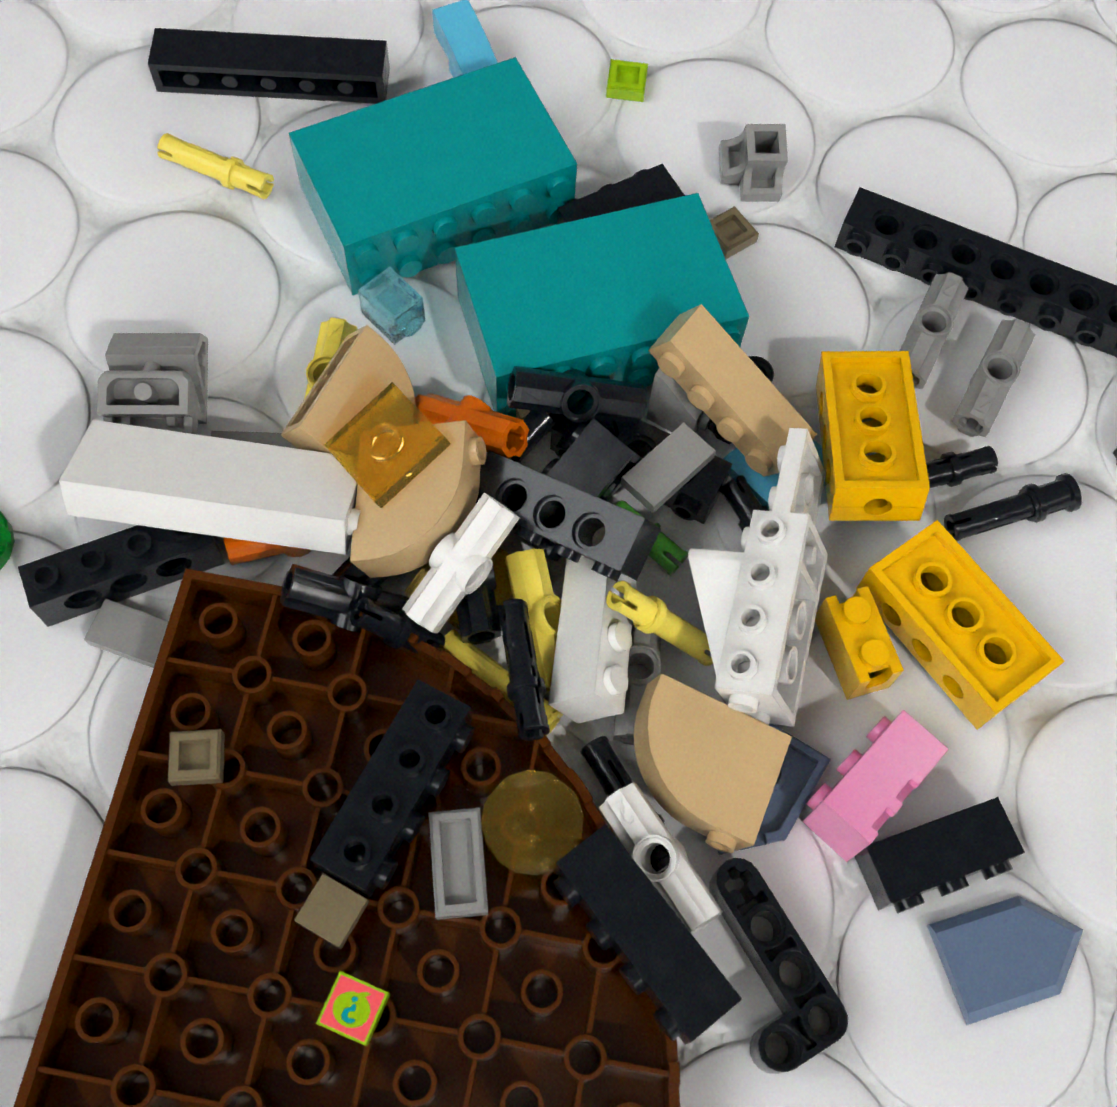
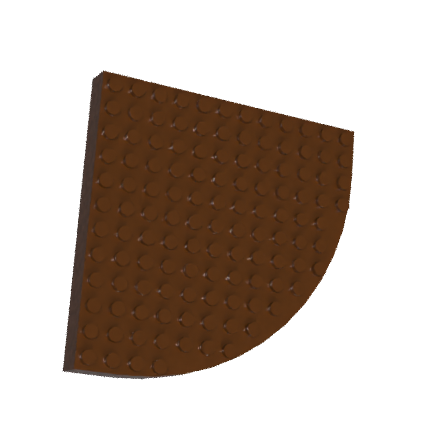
M185 569L13 1107H680V1065L678 1061L677 1038L671 1041L659 1027L652 1016L658 1008L646 992H642L639 996L636 995L623 979L618 969L624 963L612 947L606 951L602 950L590 935L585 925L591 920L581 906L577 903L574 907H570L554 886L553 881L558 878L554 872L556 862L603 825H607L594 804L593 797L583 781L572 768L568 767L552 747L551 741L544 734L543 738L532 741L520 739L517 733L515 708L505 699V695L498 688H492L473 674L472 669L447 651H440L423 641L417 644L419 636L411 633L407 642L418 654L403 647L394 649L384 644L382 637L367 630L361 629V633L353 632L330 623L325 617L282 606L280 603L282 586ZM417 680H420L470 706L472 713L471 725L475 726V731L464 752L460 754L455 751L446 768L451 772L439 796L435 798L430 795L421 809L420 813L425 815V819L416 837L411 843L403 841L393 859L397 860L399 864L391 881L384 890L377 887L372 897L369 898L317 869L310 858ZM221 729L225 734L223 783L172 786L168 782L170 732ZM480 808L489 915L436 920L429 812ZM322 874L327 875L369 901L342 949L294 921ZM340 971L390 993L368 1046H364L316 1024Z

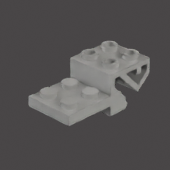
M201 333L113 334L105 353L109 371L103 372L98 379L97 414L103 416V421L198 434V424H207L208 338Z

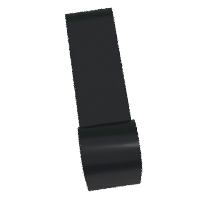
M733 858L725 861L713 874L709 883V892L722 909L723 913L721 914L782 1012L781 1015L759 1028L753 1034L750 1041L751 1058L755 1065L766 1073H785L796 1069L837 1042L846 1032L848 1015L842 1002L758 869L751 862L743 858ZM740 877L744 882V886L740 891L736 889L729 892L725 887V883L730 878L736 880ZM755 898L758 904L752 906L746 913L741 915L739 909L745 903L747 905ZM753 917H763L771 923L773 937L770 942H763L753 935L751 930ZM782 961H790L799 968L801 982L797 988H791L781 980L779 967ZM813 1006L822 1008L828 1014L830 1027L825 1035L815 1033L810 1027L808 1015ZM771 1033L782 1036L788 1046V1055L781 1064L772 1061L765 1050V1042Z

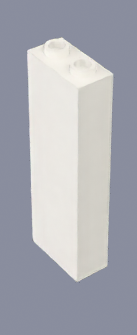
M92 420L59 479L67 515L346 555L353 530L357 529L361 511L355 509L360 457Z

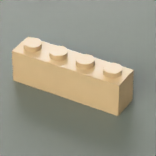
M702 304L678 315L648 350L657 360L661 371L673 378L684 389L689 401L696 408L705 412L715 423L718 433L727 441L732 442L745 456L748 466L763 477L779 473L777 467L778 451L781 445H786L789 428L808 429L812 440L817 435Z

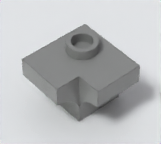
M746 124L743 133L728 140H721L719 145L720 184H740L741 202L780 201L784 169L788 162L786 124Z

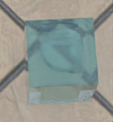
M388 267L358 290L362 314L394 345L404 337H410L417 333L426 321L423 297L391 267Z

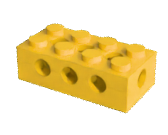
M822 351L816 381V394L823 465L826 472L825 485L829 521H920L930 485L909 351ZM872 418L871 421L862 422L863 419ZM873 452L876 453V454H874V455H866V454H868V453H873Z
M938 520L871 566L856 587V589L869 587L882 620L977 730L1065 662Z

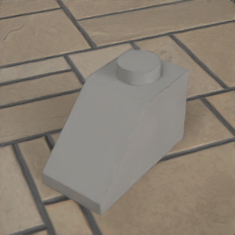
M659 368L654 376L646 419L671 432L683 422L695 433L699 428L706 431L711 419L704 411L696 408L689 401L687 393L673 378L664 374Z

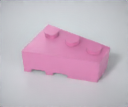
M904 710L892 722L884 716L866 736L872 744L863 755L854 749L836 769L843 776L833 788L824 783L806 803L813 811L804 819L803 823L846 862L875 840L879 835L877 831L890 816L893 817L903 805L902 802L914 788L916 789L948 751L944 744Z

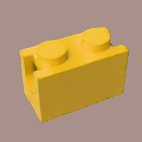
M869 587L857 589L851 598L842 603H839L836 595L824 599L816 613L815 622L846 699L849 700L889 688L902 674L904 669ZM873 672L875 677L870 678L869 673Z

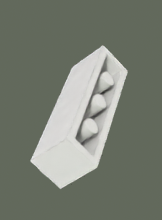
M605 529L595 532L592 540L593 546L603 540ZM581 556L578 563L566 559L548 705L578 724L624 713L625 697L628 689L629 653L632 645V620L618 611L610 609L606 604V598L609 590L624 598V594L613 587L619 581H626L633 588H636V580L621 574L616 582L591 570L595 561Z

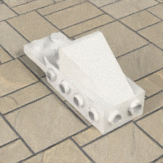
M789 428L786 445H781L779 448L777 467L780 475L777 486H772L768 499L769 511L753 510L750 527H745L742 532V552L690 548L688 554L716 674L714 688L728 704L729 708L745 713L767 725L770 723L792 727L795 725L828 556L815 527L826 472L808 429Z

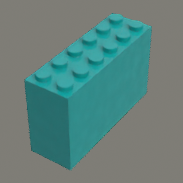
M516 57L289 132L300 187L352 295L364 291H374L389 282L403 277L415 276L420 271L439 264L451 263L455 260V247L535 230L549 224H556L557 208L565 205L569 200L575 199L577 162Z
M699 193L455 247L458 299L493 410L512 417H516V409L508 407L507 386L514 366L560 373L577 369L583 371L589 377L638 383L648 387L653 383L654 376L659 369L657 360L648 350L678 315L702 304L739 347L741 346L748 323L749 314Z

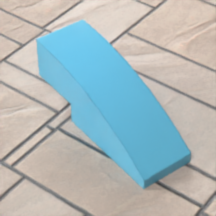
M461 0L432 10L434 34L449 59V71L453 78L498 63L469 0Z

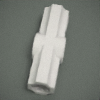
M484 493L457 532L445 536L433 550L429 559L430 570L402 608L406 615L418 625L423 626L432 633L438 634L463 597L474 592L486 580L493 565L491 558L520 517L502 503Z
M632 782L618 789L605 799L599 809L628 853L691 934L701 930L723 913L687 859V852L684 846L672 837L637 783ZM660 844L668 850L670 855L668 868L662 873L656 872L650 863L652 850Z

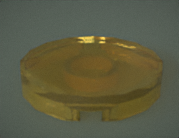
M526 770L509 775L489 795L483 808L482 831L487 848L500 864L516 873L539 875L555 870L556 862L578 845L582 837L584 815L578 796L570 787L568 788L564 782L560 781L558 777L549 772Z

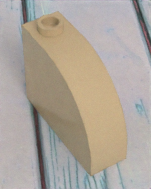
M368 325L347 335L281 433V436L297 449L360 457L362 433L416 426V402L413 387L398 355Z
M466 420L362 433L355 509L361 511L357 529L353 530L350 562L370 578L400 575L429 563L430 556L438 543L448 534L457 532L476 505L480 485L481 465L486 462V446L483 438L476 434Z
M661 673L647 684L634 724L635 754L646 786L667 813L681 824L706 836L705 842L709 846L726 853H734V850L737 851L753 846L792 736L745 713L735 711L729 708L728 705Z

